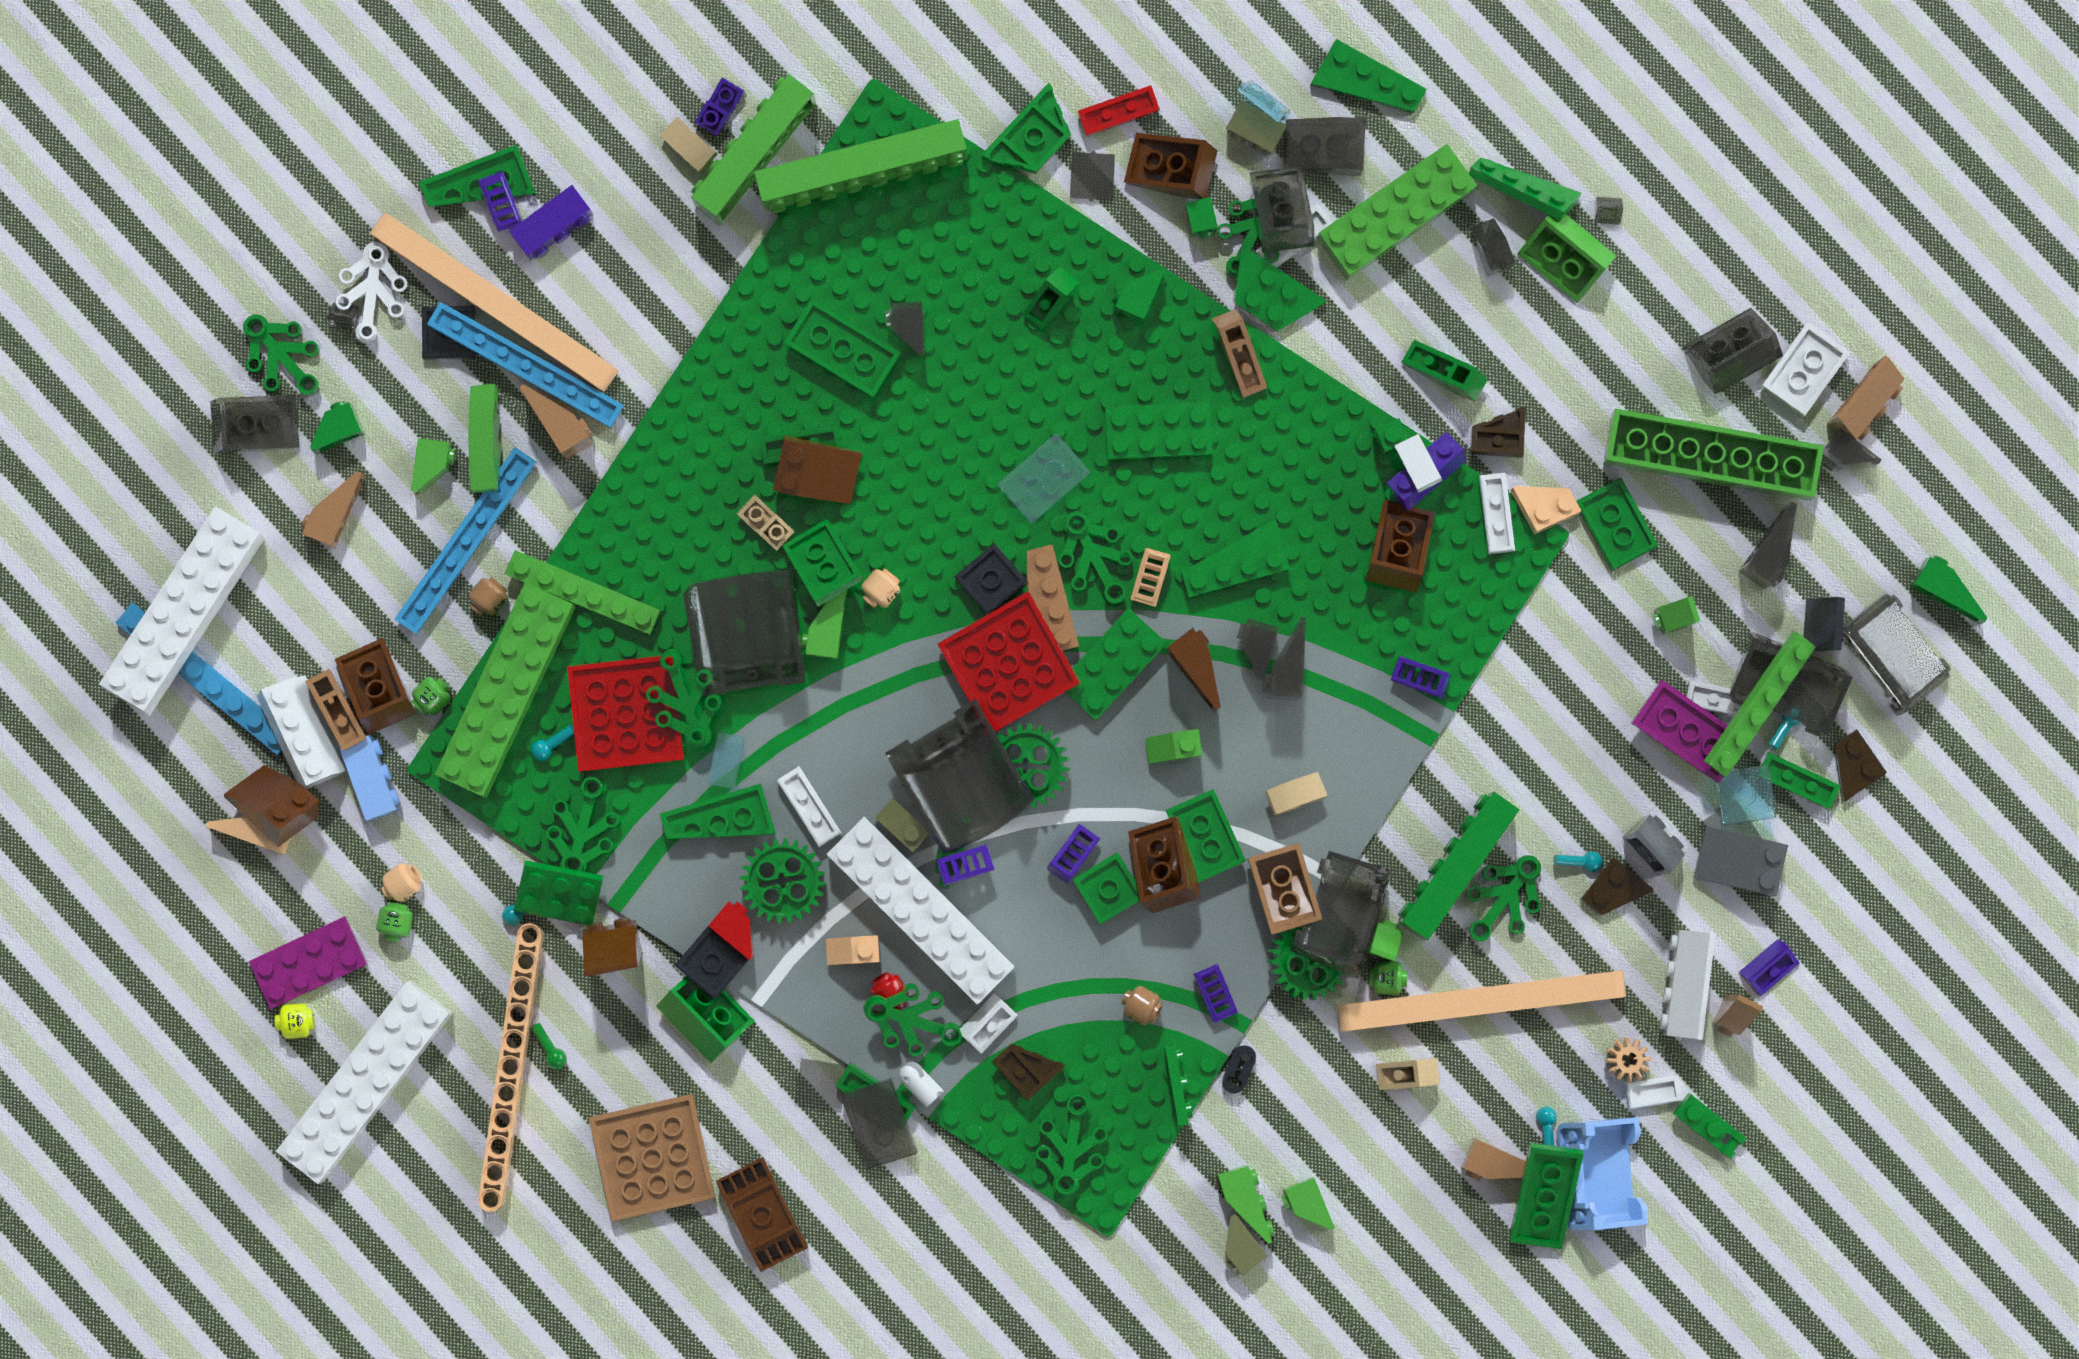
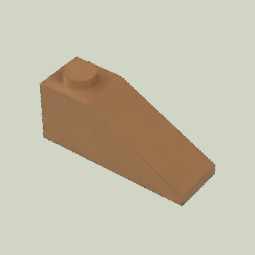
M1235 309L1213 318L1212 322L1242 397L1244 398L1266 389V382L1241 315Z
M356 471L313 508L310 515L306 514L301 525V529H304L302 534L336 548L366 476Z
M330 669L305 681L342 751L367 739Z
M1725 995L1712 1023L1718 1026V1032L1731 1037L1732 1034L1741 1035L1762 1011L1763 1006L1741 995Z
M1473 1138L1461 1168L1467 1170L1466 1176L1478 1181L1481 1180V1177L1486 1179L1522 1178L1526 1161Z

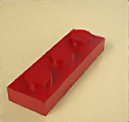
M1150 85L1078 110L1077 113L1085 135L1088 137L1159 112L1160 108L1153 88Z

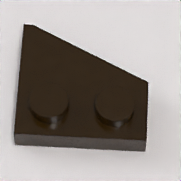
M1519 407L1516 411L1506 415L1501 414L1488 422L1473 425L1471 428L1470 454L1522 458L1524 455L1526 407Z
M1857 729L1834 744L1835 757L1838 762V778L1840 777L1842 789L1841 798L1843 801H1847L1887 773Z
M1613 857L1580 900L1598 914L1604 915L1652 892L1653 888Z
M1012 1043L991 1062L1026 1101L1065 1067L1061 1062H1055L1043 1057V1055L1027 1051Z

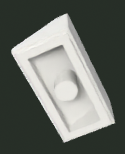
M993 994L960 1030L962 1036L982 1054L1018 1015L996 994Z

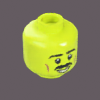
M305 1003L283 1005L280 1014L275 1015L276 1031L281 1030L285 1039L308 1037L310 1031L315 1029L313 1009H309Z

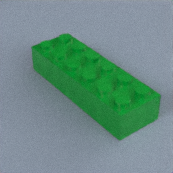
M1494 791L1488 794L1484 793V795L1479 797L1473 806L1476 809L1473 816H1466L1458 827L1461 831L1457 838L1454 836L1448 841L1443 849L1446 854L1442 860L1439 858L1434 861L1428 870L1431 874L1428 880L1420 881L1413 891V894L1416 895L1411 903L1406 902L1397 914L1401 917L1397 923L1423 941L1429 940L1520 810Z

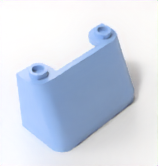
M1638 1117L1568 1122L1558 1126L1557 1146L1580 1149L1584 1154L1567 1225L1569 1229L1601 1230L1648 1224L1647 1205L1641 1198L1633 1197L1629 1144H1635L1640 1137L1641 1128Z

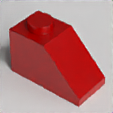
M728 901L708 926L747 959L751 960L754 957L751 918L746 915L749 910L738 901L735 904Z

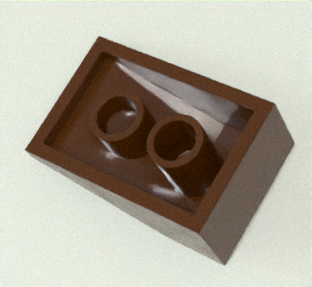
M1136 133L1124 183L1183 198L1204 199L1207 197L1218 150L1206 140Z
M785 435L773 491L851 504L862 452Z
M1384 500L1365 581L1416 593L1423 575L1435 512L1412 507L1407 512L1401 504Z
M1192 628L1168 646L1166 652L1215 714L1220 709L1221 704L1210 650L1207 646L1209 640L1201 630L1196 632Z
M383 638L335 659L358 719L367 735L416 714L409 694Z
M265 765L224 794V798L277 847L318 818L319 800L302 784Z
M1177 816L1128 831L1140 903L1151 913H1156L1201 898L1196 870Z
M629 918L614 920V924L603 926V923H594L588 925V929H584L582 940L585 977L638 967L642 948L636 920L630 921Z

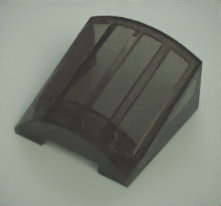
M793 570L734 575L698 582L688 586L683 597L696 671L698 673L702 669H708L713 675L711 683L706 686L701 697H706L710 694H727L728 691L775 684L784 686L806 682ZM700 674L701 681L707 682L709 680L707 674Z
M977 699L954 711L955 718L913 743H910L907 739L885 752L929 835L943 853L972 844L995 832L1018 816L1035 800Z

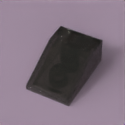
M1323 117L1286 119L1285 124L1288 126L1285 130L1283 172L1361 176L1364 165L1366 118Z
M1301 166L1249 173L1262 253L1314 246V222Z
M296 395L219 397L210 401L214 453L299 448Z
M1794 502L1782 508L1739 569L1741 574L1763 589L1779 584L1787 574L1784 568L1789 562L1797 504Z
M1301 617L1270 669L1269 675H1265L1263 678V692L1268 693L1267 699L1299 701L1302 698L1306 617Z

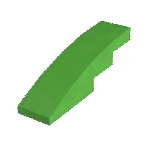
M496 384L470 387L468 447L472 493L498 491L502 444L498 440L500 415L497 413L499 388Z

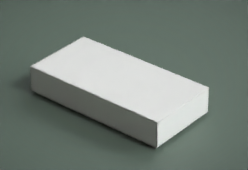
M1419 434L1395 445V449L1418 493L1442 481Z
M1678 1075L1624 1083L1629 1109L1682 1101Z

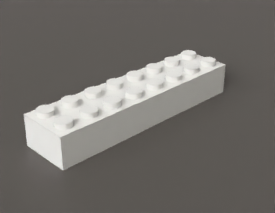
M215 506L99 685L150 716L265 540L262 535Z
M865 817L827 853L977 1005L1015 968Z
M407 981L276 1152L317 1184L323 1183L453 1013L415 983Z

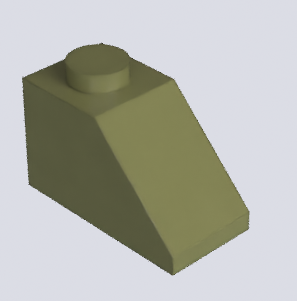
M893 798L875 816L912 853L931 835L921 823Z
M1233 1212L1229 1216L1225 1254L1228 1256V1259L1225 1262L1234 1274L1239 1271L1243 1276L1265 1259L1267 1254Z

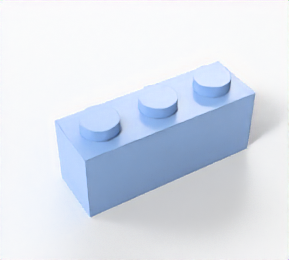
M368 735L366 740L345 751H342L340 746L339 749L366 821L371 822L399 811L398 804L401 801L397 790H392L388 781L392 779L387 764L383 765L379 755L383 754L378 739L374 740L372 736Z

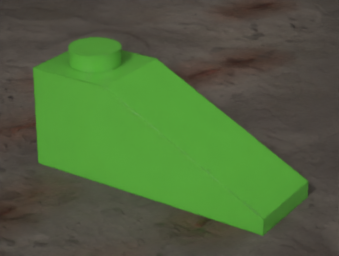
M847 590L827 601L810 625L808 634H803L801 649L806 650V656L838 660Z

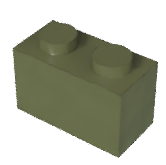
M1241 100L1226 128L1231 131L1229 136L1242 143L1244 139L1254 143L1253 149L1266 155L1267 151L1271 153L1275 151L1288 125Z

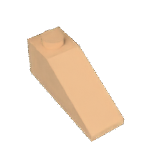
M246 817L208 821L206 824L208 828L281 854L286 853L290 842L289 839L277 847Z

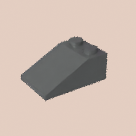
M1649 814L1623 837L1658 876L1670 874L1684 857L1685 853L1681 850L1684 846L1674 835L1670 837L1664 831L1666 825L1656 815L1652 817Z
M1705 826L1693 878L1776 897L1788 845Z

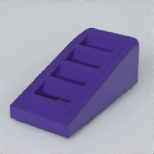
M503 171L478 180L498 232L514 227L523 221ZM501 182L502 186L490 191L488 190L487 186ZM505 192L506 196L492 200V196ZM509 202L510 206L497 211V206ZM513 213L514 216L501 221V216Z
M1399 656L1391 681L1443 699L1451 674ZM1407 664L1410 665V668L1404 680L1401 677ZM1416 668L1420 669V672L1418 674L1416 683H1413L1411 681L1414 676ZM1426 672H1429L1430 676L1426 687H1424L1422 683ZM1437 676H1440L1437 689L1433 690L1432 687Z
M1078 824L1049 863L1047 870L1066 884H1069L1100 841V838L1081 824ZM1077 835L1088 841L1090 845L1087 847L1077 840ZM1073 844L1084 853L1081 855L1069 846ZM1064 853H1067L1069 856L1074 858L1077 861L1076 864H1074L1069 859L1064 857ZM1060 862L1070 869V872L1057 863Z
M987 844L936 860L944 886L995 870ZM980 852L982 854L986 866L983 868H980L978 858L976 855ZM968 856L972 857L975 867L973 871H970L966 859ZM958 859L962 861L965 870L963 874H960L956 862ZM951 862L955 876L950 877L946 863Z
M1218 964L1193 974L1214 1023L1238 1013ZM1216 974L1217 979L1203 984L1202 979ZM1220 983L1221 989L1209 994L1207 993L1206 989ZM1223 993L1225 994L1226 998L1213 1004L1211 1003V998ZM1226 1003L1229 1004L1230 1008L1215 1013V1008Z

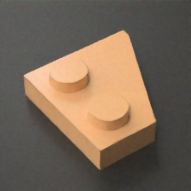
M1515 486L1511 489L1515 501L1534 534L1579 515L1581 512L1569 488Z

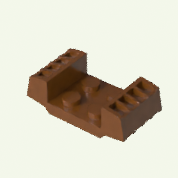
M764 1157L716 1180L724 1201L760 1272L808 1248L806 1238L800 1226H797L774 1179V1174Z

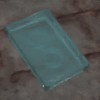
M1055 433L1002 479L997 486L1032 525L1091 472L1060 436Z

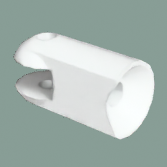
M908 1062L899 1071L901 1082L926 1108L944 1092L922 1067L915 1062Z

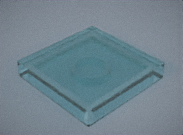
M1253 80L1243 82L1237 89L1277 122L1286 120L1291 113L1290 109Z
M1769 765L1731 770L1727 778L1723 777L1717 783L1724 826L1777 818Z

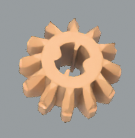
M1624 1037L1623 1046L1619 1040H1615L1614 1045L1617 1050L1607 1049V1052L1612 1054L1613 1058H1606L1605 1063L1614 1064L1608 1069V1072L1614 1073L1618 1070L1616 1080L1619 1081L1625 1074L1626 1082H1632V1073L1636 1079L1640 1080L1642 1075L1638 1070L1640 1069L1645 1072L1649 1070L1647 1066L1642 1065L1643 1061H1651V1057H1642V1054L1648 1048L1644 1046L1638 1049L1640 1045V1040L1635 1039L1631 1045L1629 1037ZM1631 1053L1632 1057L1630 1058L1634 1059L1633 1064L1624 1066L1623 1063L1625 1061H1622L1623 1055Z

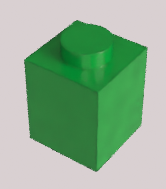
M1211 197L1185 203L1191 237L1198 236V240L1213 237V233L1217 232L1218 225Z
M1400 418L1375 427L1373 430L1382 456L1396 451L1395 445L1408 439Z

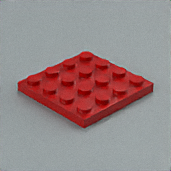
M1029 591L938 643L941 652L988 736L1081 684Z
M661 656L567 667L578 772L684 760L682 733L668 726L664 728L659 727L655 721L656 715L663 710L669 711L673 718L680 720L679 711L661 702L652 703L646 697L647 690L650 687L659 686L663 692L678 698L669 671L663 669L660 664ZM667 657V664L674 665V659ZM651 690V696L655 699L659 698V692ZM660 715V721L668 723V717Z

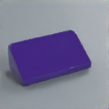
M1777 939L1740 970L1739 973L1755 993L1761 997L1799 965L1800 962L1788 945Z

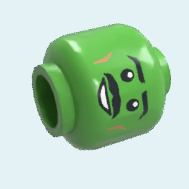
M426 677L412 691L414 699L411 702L425 716L427 714L437 715L451 700V696L447 692L450 686L440 677L437 680L432 677Z
M388 902L387 906H383L379 910L376 930L384 934L383 940L399 942V937L405 938L409 936L413 914L406 905Z
M1377 961L1374 967H1370L1369 988H1373L1375 994L1397 996L1401 992V987H1407V971H1402L1400 962Z

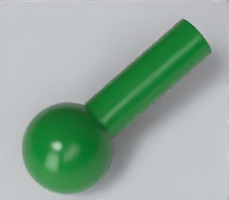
M541 1023L534 1025L531 1029L547 1054L545 1058L546 1064L551 1069H561L567 1061L565 1052L555 1048Z

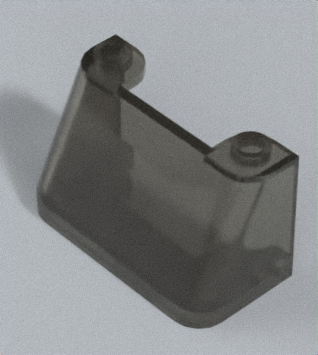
M1885 593L1843 624L1842 642L1845 640L1847 644H1852L1849 647L1850 651H1855L1886 692L1884 693L1885 697H1892V704L1889 706L1896 716L1908 712L1950 678L1949 671L1951 668L1943 658L1939 659L1904 614L1901 610L1903 605L1895 595L1890 596Z
M1750 633L1728 695L1732 697V702L1742 706L1784 645L1783 643L1758 633ZM1810 655L1772 711L1801 722L1806 726L1805 731L1815 736H1820L1821 733L1828 735L1853 676L1848 670Z
M1329 851L1326 859L1321 858L1317 871L1318 874H1321V882L1316 899L1322 920L1306 924L1302 931L1297 930L1293 945L1297 946L1296 951L1340 973L1358 979L1387 893L1390 869Z

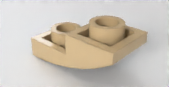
M676 117L660 135L663 140L700 173L718 154L679 117Z
M753 495L736 513L776 551L795 532L756 495Z
M1318 772L1291 780L1265 791L1274 816L1297 810L1303 805L1323 800L1328 796Z

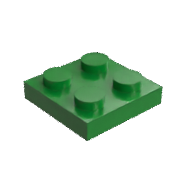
M1118 852L1072 879L1099 925L1140 901L1137 883Z

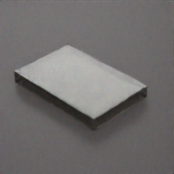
M891 1078L840 1095L867 1170L918 1153Z

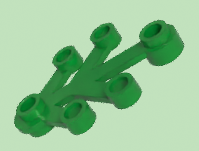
M1268 185L1260 191L1259 197L1243 202L1239 200L1232 201L1229 205V213L1233 217H1240L1245 211L1260 208L1256 217L1231 225L1227 223L1219 225L1217 229L1218 237L1221 240H1228L1233 235L1249 230L1242 245L1251 250L1259 235L1264 248V259L1272 264L1277 262L1280 253L1273 245L1266 220L1271 212L1277 227L1276 237L1281 241L1290 238L1291 228L1286 224L1281 210L1285 201L1283 190L1276 185ZM1268 194H1275L1277 199L1274 202H1270L1267 199ZM1240 205L1242 210L1239 213H1235L1232 211V207ZM1222 228H1228L1230 230V234L1227 236L1221 235L1220 230ZM1286 228L1288 235H1279V229ZM1239 251L1235 257H1231L1226 263V273L1236 279L1237 271L1233 270L1231 265L1234 262L1239 263ZM1269 251H1274L1276 258L1269 259L1266 254Z
M261 315L249 316L243 324L244 334L250 339L249 358L246 361L247 369L252 373H258L263 369V362L259 359L262 341L268 348L267 375L263 382L266 390L276 392L281 386L280 380L277 378L279 360L297 380V388L303 395L312 396L317 393L319 389L317 378L311 374H305L287 353L306 354L308 357H316L320 352L319 345L314 341H307L305 343L276 342L270 334H287L291 338H298L302 334L301 325L295 321L288 324L268 323L267 319ZM260 324L261 330L257 333L253 332V326ZM296 325L298 332L290 334V327ZM309 345H315L316 349L313 353L307 352ZM257 360L259 362L258 368L251 369V362ZM272 379L276 380V386L268 388V382ZM308 381L313 382L311 390H306L304 387Z
M1075 511L1069 513L1064 520V530L1068 537L1064 551L1058 559L1059 565L1064 569L1073 566V552L1078 539L1084 548L1076 576L1072 578L1071 587L1077 592H1081L1086 588V576L1091 562L1105 586V599L1111 604L1122 602L1125 597V588L1122 584L1114 582L1101 557L1118 561L1121 566H1129L1133 561L1132 553L1128 550L1119 551L1095 544L1088 535L1105 537L1108 543L1113 544L1119 541L1120 531L1115 527L1106 528L1092 524L1082 512ZM1075 520L1080 521L1082 527L1078 530L1073 529L1071 525ZM1109 531L1117 533L1118 536L1115 540L1108 538L1107 534ZM1124 553L1130 556V561L1127 563H1123L1120 560V556ZM1063 556L1071 558L1069 565H1064L1061 562ZM1076 579H1082L1084 581V585L1082 588H1077L1074 586V581ZM1112 589H1117L1120 592L1118 598L1114 599L1110 596Z
M668 649L661 655L660 664L663 669L669 671L678 698L663 692L659 686L650 687L647 690L646 697L652 703L661 702L685 714L688 724L673 718L672 714L666 710L660 711L656 715V724L662 728L668 726L685 734L686 742L694 748L705 747L711 740V730L708 725L715 711L722 704L721 697L717 694H710L705 699L706 708L700 720H698L695 709L706 686L711 683L713 675L708 669L700 670L696 674V684L689 695L679 668L683 662L682 654L676 649ZM666 658H674L675 664L672 666L668 665ZM700 674H707L709 680L707 682L701 681ZM651 690H657L659 698H653ZM710 698L717 700L718 705L716 707H712L709 704ZM660 715H666L668 723H662ZM699 731L702 734V739H695L693 732Z
M588 777L581 784V791L585 797L578 825L570 814L569 805L566 801L557 800L553 803V812L560 816L574 839L572 850H570L562 838L563 831L560 827L552 825L546 830L547 838L553 841L562 856L560 867L570 869L569 863L572 860H576L579 864L576 870L585 872L588 862L603 853L608 854L614 849V843L611 839L602 838L598 841L597 846L582 853L585 842L606 829L615 828L620 824V816L615 812H608L604 819L589 827L595 798L599 797L603 792L602 782L595 777ZM591 783H595L597 785V791L595 793H590L588 791V786ZM558 803L565 804L564 812H557L556 806ZM610 815H615L617 818L614 825H610L607 822ZM556 828L559 831V836L553 839L550 837V831ZM603 841L610 842L609 850H602L601 843Z
M1531 855L1522 856L1515 865L1501 867L1488 865L1482 871V875L1487 881H1494L1499 876H1516L1507 885L1483 888L1472 886L1467 890L1466 896L1472 902H1477L1482 898L1499 896L1483 919L1471 924L1469 934L1473 940L1481 942L1490 937V926L1507 904L1509 905L1511 920L1508 924L1509 931L1513 934H1520L1524 931L1525 923L1521 920L1518 890L1523 883H1525L1527 900L1524 903L1525 910L1528 913H1537L1540 910L1541 903L1537 899L1535 879L1541 873V864L1536 857ZM1526 863L1532 866V871L1529 874L1523 871V866ZM1488 868L1495 870L1493 878L1487 877L1486 871ZM1472 889L1479 891L1477 899H1473L1470 896ZM1531 900L1537 903V908L1534 911L1528 908V903ZM1515 921L1521 924V929L1518 932L1512 929V924ZM1477 926H1482L1484 928V934L1482 936H1477L1475 934V928Z
M913 983L906 984L903 987V991L888 998L875 995L868 998L864 1003L863 1010L865 1016L869 1020L878 1023L883 1034L884 1045L887 1048L897 1047L900 1041L897 1032L891 1029L887 1018L898 1021L907 1041L908 1052L912 1056H920L924 1051L922 1041L917 1039L912 1026L939 1035L942 1042L947 1046H955L961 1041L962 1033L957 1024L949 1022L942 1025L918 1016L932 1009H940L944 1005L943 996L937 991L931 992L926 1000L902 1011L893 1007L907 1000L915 1001L920 995L917 985ZM910 989L916 990L915 994L911 996L906 993ZM933 998H940V1001L938 1003H931V1000ZM876 1004L881 1005L878 1011L872 1010V1007ZM949 1029L954 1030L952 1035H946L945 1032ZM890 1036L896 1037L893 1042H887L886 1040ZM914 1044L920 1045L919 1049L915 1051L911 1050V1047Z
M1073 1094L1067 1101V1108L1071 1112L1067 1143L1057 1132L1055 1123L1051 1119H1044L1039 1125L1040 1131L1049 1137L1064 1158L1062 1170L1051 1157V1149L1048 1146L1041 1145L1036 1149L1037 1159L1043 1161L1054 1176V1191L1062 1197L1074 1195L1079 1188V1180L1094 1169L1101 1168L1104 1164L1103 1156L1099 1153H1093L1089 1156L1087 1163L1073 1171L1074 1162L1078 1157L1097 1143L1106 1141L1108 1137L1107 1130L1099 1126L1094 1128L1089 1137L1077 1145L1081 1114L1085 1113L1088 1108V1101L1082 1094ZM1080 1099L1083 1103L1082 1108L1074 1109L1072 1106L1073 1101ZM1050 1122L1053 1126L1052 1130L1045 1132L1042 1129L1043 1123ZM1099 1129L1105 1132V1137L1101 1140L1095 1137V1132ZM1042 1148L1047 1149L1049 1152L1048 1157H1039V1150ZM1099 1156L1101 1164L1093 1166L1091 1164L1092 1157ZM1065 1178L1071 1181V1186L1067 1189L1061 1186V1181Z

